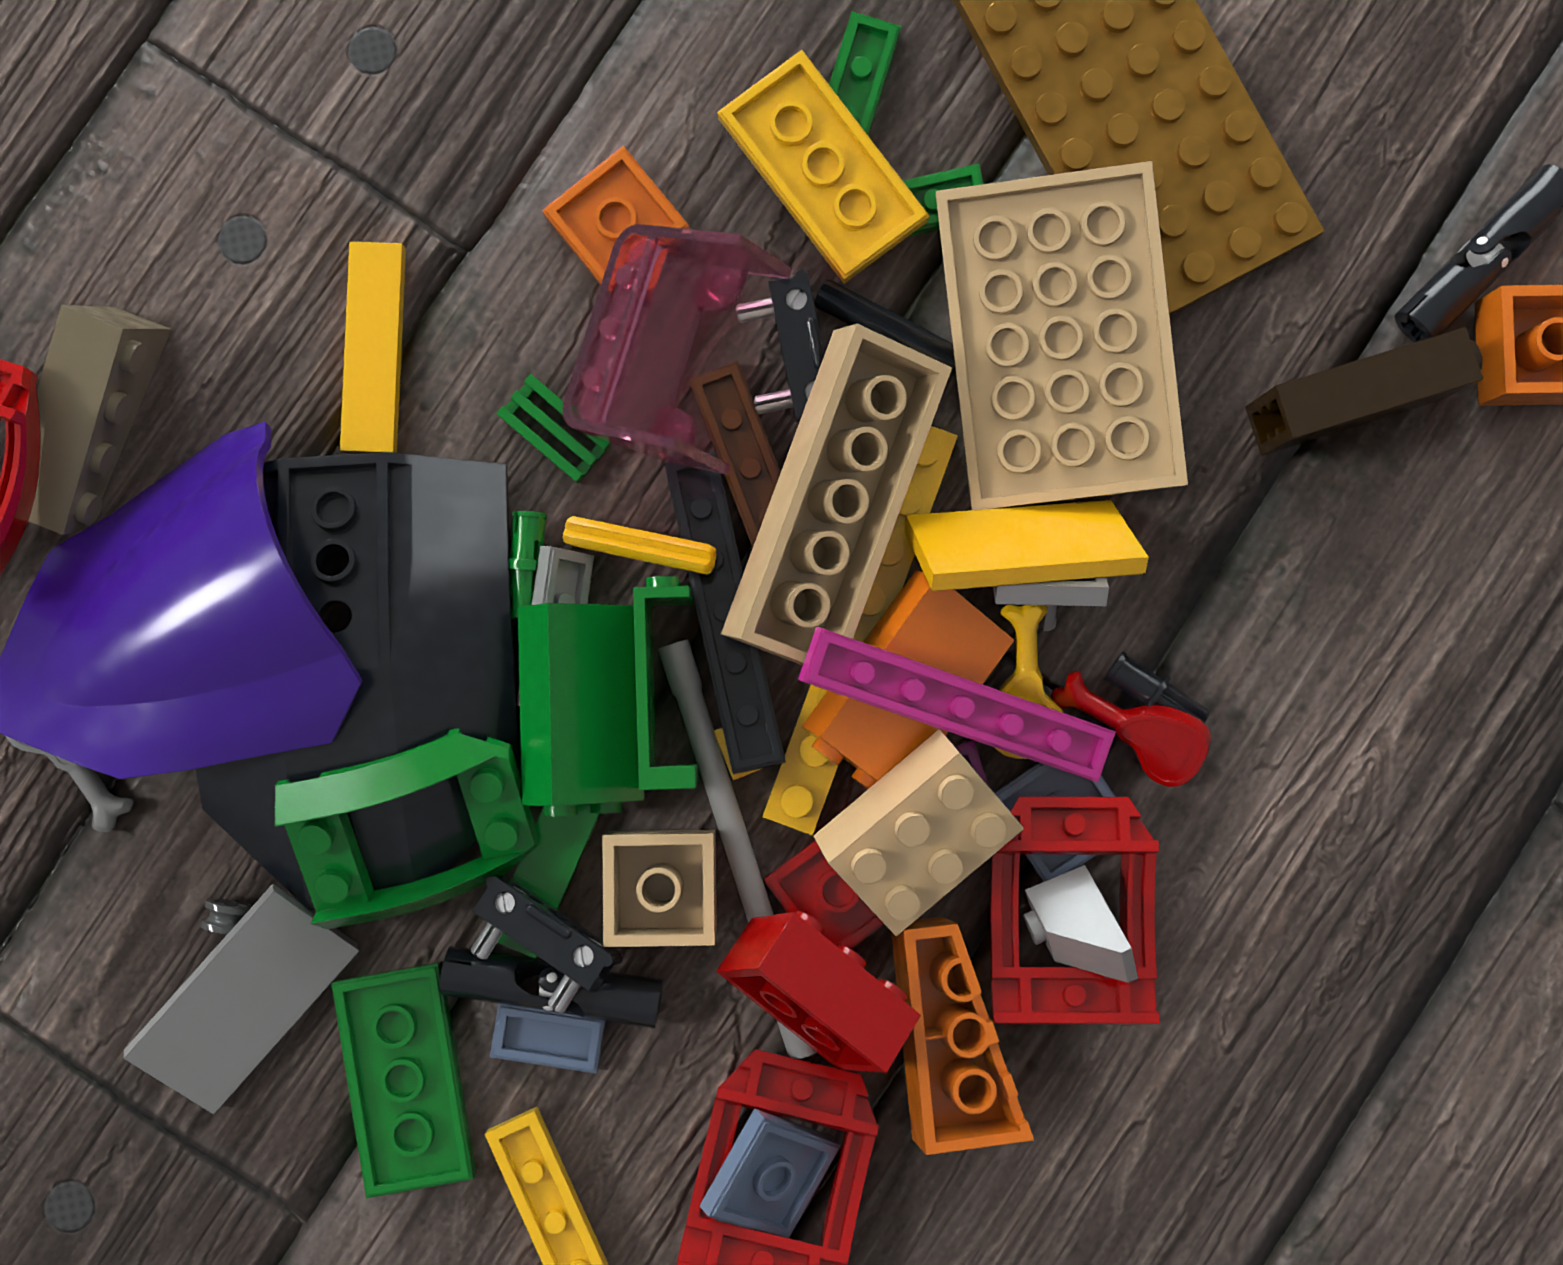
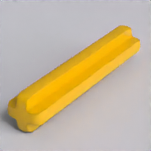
M576 516L567 519L563 532V541L571 546L706 575L712 572L717 555L716 548L710 544Z

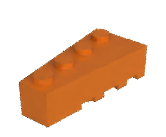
M945 917L917 919L898 936L891 932L896 984L907 994L908 999L906 1003L921 1015L903 1045L912 1140L926 1155L1034 1141L1029 1123L1024 1118L1017 1098L1018 1092L1012 1075L1007 1070L998 1042L1000 1041L993 1021L989 1019L980 994L982 991L958 924Z

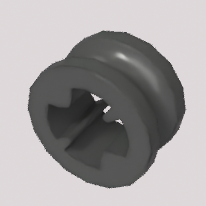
M208 898L205 902V908L209 909V916L201 920L200 927L207 931L227 935L253 905L230 899Z

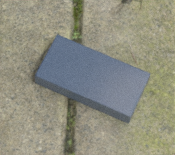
M498 1004L490 1057L597 1074L606 1021L583 1018L570 1014L566 1010L563 1013H559L556 1011Z

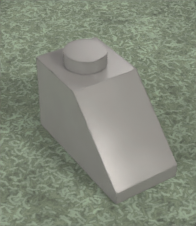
M1085 865L1025 890L1031 910L1023 914L1028 931L1036 945L1045 942L1055 962L1127 983L1138 979L1132 948Z

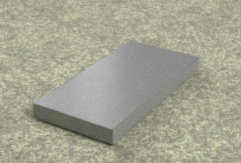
M272 884L124 1049V1059L214 1114L359 952L358 943L337 928L324 929L310 924L315 913L309 911L300 902Z

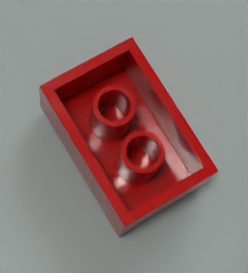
M797 911L796 913L790 912L751 918L716 972L837 1069L887 1073L921 1017L917 1011L906 1003L908 999L907 994L887 980H877L864 969L867 963L859 954L845 946L840 945L837 947L822 935L825 931L824 927L816 919L804 912Z

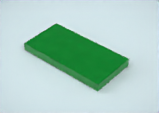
M442 961L338 979L331 983L366 1199L472 1180L476 1176L448 998L446 995L440 994Z

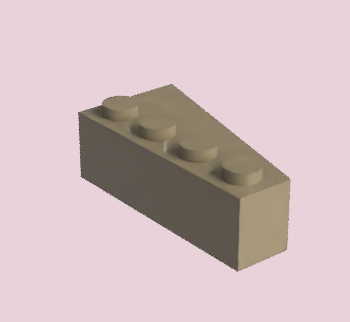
M61 305L37 389L41 429V458L36 496L29 522L64 535L85 530L96 521L102 508V497L172 329L116 307Z

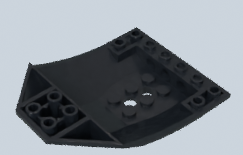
M392 452L284 458L264 463L263 486L265 499L284 555L298 583L321 619L323 612L333 604L342 603L350 607L352 618L349 625L344 630L332 634L347 653L363 682L336 739L332 743L197 768L196 774L202 809L309 911H315L285 825L275 827V786L278 781L289 779L293 783L319 778L322 772L371 762L416 748L446 736L449 730L457 728L461 729L462 734L483 741H487V738L490 737L511 744L521 777V750L509 570L508 468L506 464ZM334 551H345L348 553L349 562L342 573L335 576L323 574L322 563L328 554ZM457 775L391 801L347 813L374 891L410 883L453 869L478 842Z

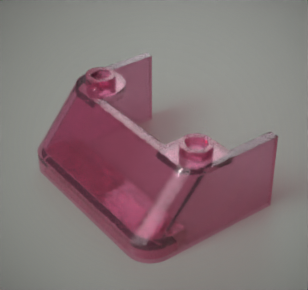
M635 224L626 228L618 236L612 248L565 395L563 417L567 425L584 434L666 462L727 475L730 464L693 447L697 434L696 423L690 414L673 408L703 311L721 312L734 305L743 291L748 274L789 279L792 268L741 234Z

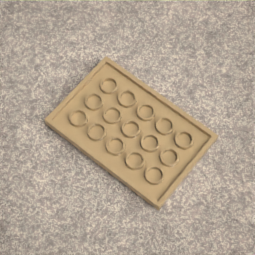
M1152 161L935 191L971 510L1015 507L1188 485Z

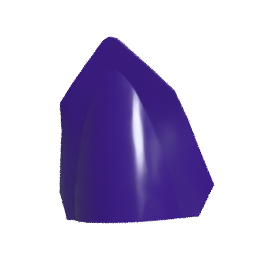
M266 421L222 435L139 493L113 514L50 550L30 587L0 657V734L118 779L192 770L247 758L330 744L336 739L363 680L343 647L324 624L308 600L276 536L268 512L263 486L264 461L271 448V427Z

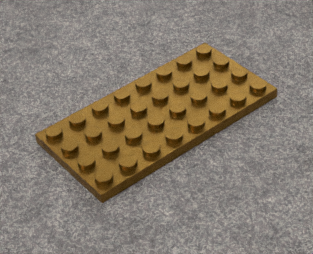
M952 0L1048 175L1152 161L1169 316L1307 244L1325 232L1196 0Z

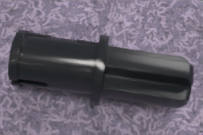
M1124 651L1117 657L1104 677L1105 681L1111 682L1142 703L1143 706L1159 705L1178 709L1200 719L1204 724L1209 716V711L1206 707L1169 683V676L1159 677L1129 657Z

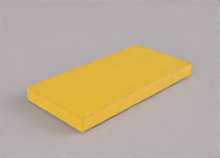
M803 50L796 53L717 112L718 120L843 284L928 222L930 217Z
M1111 500L906 515L905 533L932 591L1139 575L1146 573L1149 558Z

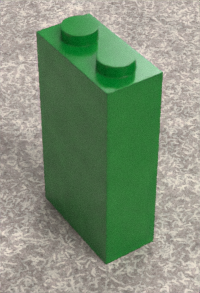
M543 603L518 607L522 805L544 806V816L578 815L577 805L590 804V813L623 812V802L643 801L644 790H639L634 605Z

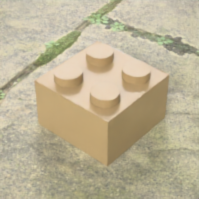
M716 829L608 831L602 835L603 947L715 945L717 939Z

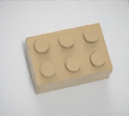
M939 729L814 835V838L828 864L891 932L898 936L1024 828Z

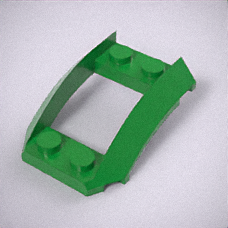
M460 728L449 730L446 736L392 756L355 766L322 772L319 778L293 783L289 779L280 780L275 786V827L285 825L316 913L310 924L324 929L395 917L465 894L485 885L488 877L503 876L536 847L539 842L530 807L522 805V781L511 744L490 737L487 738V741L462 734ZM457 775L482 856L427 878L374 891L347 813L391 801Z

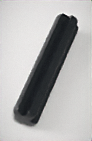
M826 280L820 287L815 298V305L818 309L849 325H862L952 367L951 372L953 371L955 361L953 344L832 280Z

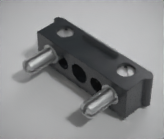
M799 269L796 272V276L768 281L771 298L737 304L736 313H742L737 315L740 323L775 317L789 389L755 396L754 404L791 397L789 400L756 406L755 409L758 414L793 407L795 422H799L824 357L808 273L803 269Z
M491 876L486 879L488 887L473 909V912L486 920L487 923L471 947V952L480 959H487L502 934L505 933L562 972L564 977L548 1001L551 1009L555 1008L554 1010L559 1013L565 1012L580 986L588 991L600 988L612 967L622 963L623 957L621 952L613 947H603V940L510 877Z

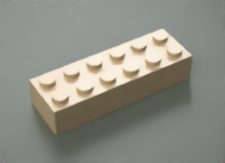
M859 324L833 330L722 629V635L800 665L804 663L816 626L853 639L952 367Z

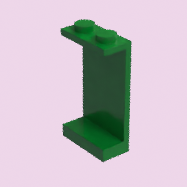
M647 577L646 587H633L639 790L696 788L700 785L698 763L657 764L652 606L694 605V596L690 586H682L679 577Z

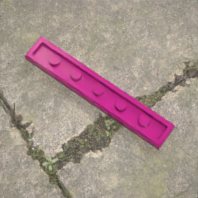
M817 626L798 678L802 682L1097 783L1099 782L1116 731Z

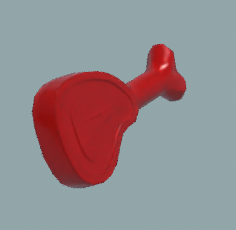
M1080 671L1069 673L1066 685L1055 688L1052 691L1051 699L1061 709L1075 708L1112 727L1120 740L1129 744L1136 751L1143 771L1158 784L1176 787L1187 783L1198 773L1209 753L1211 744L1209 728L1200 719L1189 713L1159 705H1145L1122 709L1090 692L1083 682Z

